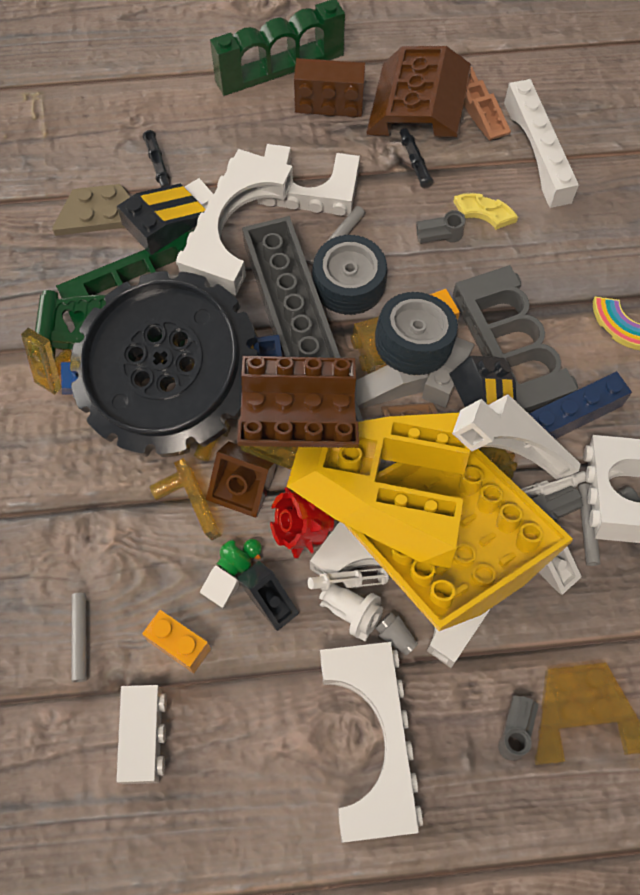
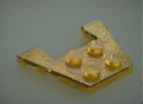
M607 663L546 670L535 765L565 762L559 729L612 723L618 724L624 755L640 754V721Z

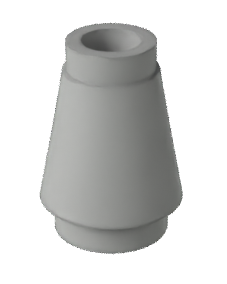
M392 612L375 627L379 632V637L386 642H391V645L405 656L418 645L399 615L395 616Z

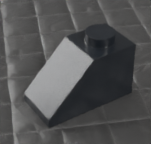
M260 561L237 577L249 598L276 631L280 630L299 614L275 574Z

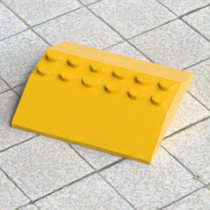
M479 449L470 450L464 475L396 462L378 472L376 479L378 483L463 499L457 546L451 568L421 563L345 525L438 631L478 617L529 582L573 540L567 532Z

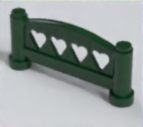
M43 290L42 295L39 297L33 344L29 345L28 356L37 360L53 361L55 360L56 349L72 351L73 345L82 342L84 339V335L79 330L86 317L94 307L102 309L106 305L104 299L106 295H86L59 299L57 292ZM66 311H72L74 314L77 312L84 313V319L70 333L63 319V314ZM158 335L154 339V342L159 341L162 338V335ZM185 340L180 342L179 347L185 345ZM143 354L138 355L137 358H142Z

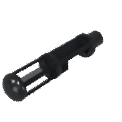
M403 128L399 132L402 138L401 143L408 151L411 166L416 172L420 186L428 188L433 184V178L430 176L425 160L418 150L414 136L410 135L407 128Z
M147 130L143 133L142 137L145 140L149 159H151L156 172L155 179L160 183V187L170 186V176L162 159V152L156 140V133L153 130Z

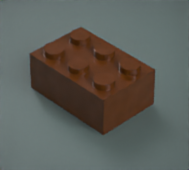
M296 58L294 74L295 113L362 117L365 63Z

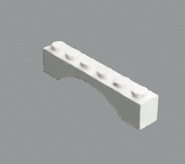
M531 79L509 83L504 104L511 120L516 121L523 128L530 140L538 164L542 192L549 208L572 204L579 184Z

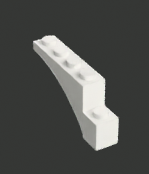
M509 395L489 405L480 399L460 410L452 434L471 451L480 447H495L517 453L533 461L556 480L579 472L580 463Z

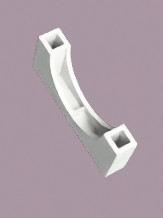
M238 149L234 158H230L225 175L219 178L217 190L214 194L210 195L205 212L199 215L197 226L194 232H190L185 249L180 251L177 256L176 264L178 265L179 272L184 271L204 276L209 281L210 287L220 284L231 294L236 295L246 276L244 261L234 257L223 246L220 237L224 224L235 210L250 201L261 198L284 200L293 183L292 166Z
M341 522L337 524L310 560V569L319 576L322 573L347 572L365 566L381 567ZM489 610L478 617L442 631H438L434 626L433 638L427 652L451 668Z
M391 642L320 650L323 685L345 687L361 696L373 709L380 722L385 745L383 767L375 786L360 801L347 807L338 808L342 843L419 833L418 826H423L421 807L415 806L413 793L418 792L416 774L410 773L408 761L413 760L411 741H405L404 729H408V717L406 710H401L399 698H404L402 680H396L395 668H399L397 650H392Z

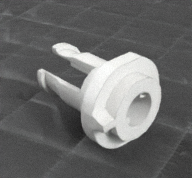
M330 583L329 590L322 591L319 599L323 600L320 606H326L335 615L350 623V634L363 641H367L369 634L375 629L383 613V607L380 606L381 598L378 595L371 593L366 598H363L347 588L339 587L335 583Z

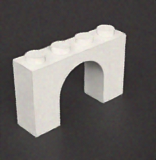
M267 144L264 157L288 165L291 164L290 147ZM336 153L333 173L326 183L317 187H302L292 183L284 200L261 198L258 199V204L348 216L353 207L360 156Z
M593 435L589 446L586 445L584 448L583 458L584 461L588 462L585 480L590 483L587 501L588 504L592 505L589 523L590 527H594L595 539L640 543V503L630 501L619 495L609 482L610 479L619 476L640 477V439Z

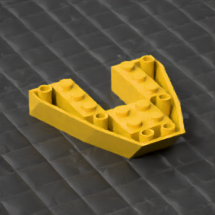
M459 413L389 416L359 421V448L298 447L287 487L337 521L421 563L451 568L457 546L463 499L378 483L376 479L381 459L464 475L470 449L452 434Z

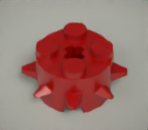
M287 487L285 488V493L279 494L272 504L271 509H276L275 522H270L272 535L279 546L291 549L293 557L296 559L299 558L304 548H307L313 554V547L323 544L328 536V532L334 529L333 517L296 492L291 493Z

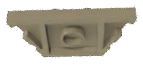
M121 184L73 189L52 227L54 235L125 228L122 225L117 205L130 198V196Z

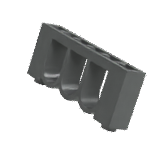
M510 265L456 282L452 297L482 356L505 358L511 367L533 360L540 361L548 367L550 373L521 384L515 378L517 403L528 414L578 390L577 381L569 374L567 368L560 370V355L554 348L542 344L545 338L544 326L535 317L527 315L530 304L528 297L520 290V277L517 273H514ZM498 304H508L513 306L519 314L487 324L481 310ZM513 332H523L528 334L534 341L531 345L503 354L495 338Z

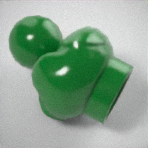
M249 539L244 543L242 551L236 546V541L230 540L221 546L220 559L216 565L235 577L238 572L243 573L251 567V558L261 559L262 545L257 539Z

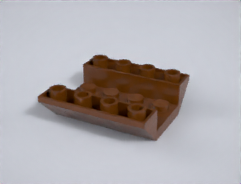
M401 46L383 63L366 131L367 135L389 136L393 122L432 123L434 136L457 137L471 63L448 46Z
M243 356L241 415L238 421L237 446L359 448V428L355 412V358Z

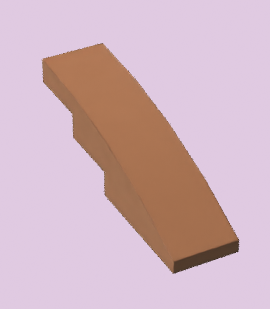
M471 67L464 100L466 110L488 140L509 135L511 130L494 93H488L483 80L478 81Z

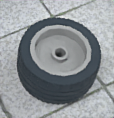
M348 234L332 238L318 249L312 266V279L321 304L335 313L356 315L372 309L379 302L386 287L387 262L384 253L375 242L363 236Z
M407 292L394 296L383 306L378 318L375 331V347L378 355L391 368L404 374L425 375L437 371L447 362L452 353L458 331L456 315H454L449 305L438 299V297L427 293Z

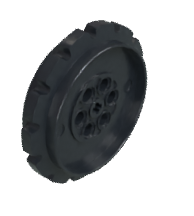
M167 271L153 272L140 276L138 285L131 286L129 282H125L104 297L106 305L102 309L94 307L79 330L84 335L83 341L73 345L70 370L78 376V379L72 382L71 387L78 408L85 413L90 412L87 422L100 436L109 442L118 438V447L136 455L147 457L156 448V453L161 457H173L189 453L191 444L196 441L202 447L207 446L227 431L225 421L228 418L235 420L240 418L243 356L260 355L256 349H250L253 344L258 342L253 324L246 312L237 313L241 306L227 289L220 284L209 288L210 283L207 278L194 273L181 271L176 278L172 279ZM158 335H162V338L159 341L154 342V339ZM188 339L186 345L179 347L181 341ZM143 354L142 359L135 362L136 357ZM195 363L191 371L185 372L189 364ZM150 378L149 383L141 387L143 380ZM176 383L173 390L166 392L169 384Z

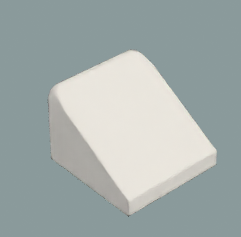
M215 565L200 593L221 608H224L240 585L236 578Z

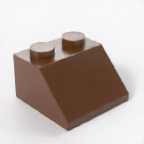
M228 441L217 451L206 500L256 518L271 486L278 458L244 446H237V444Z

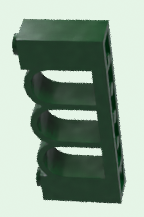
M328 0L316 4L315 10L305 8L297 11L289 21L280 17L273 18L267 21L260 31L256 28L247 27L237 31L234 35L230 32L210 39L215 82L222 95L226 96L294 73L296 58L333 60L344 56L345 12L337 0ZM315 27V41L300 46L302 35L307 30ZM287 37V50L271 55L273 44L277 40ZM253 47H258L259 60L241 65L244 53Z
M191 231L186 232L153 255H150L144 249L56 285L62 299L95 295L112 287H118L146 273L156 272V269L177 260L179 252L183 251L187 245V239ZM68 311L76 328L84 319V313L77 312L74 314L72 311Z

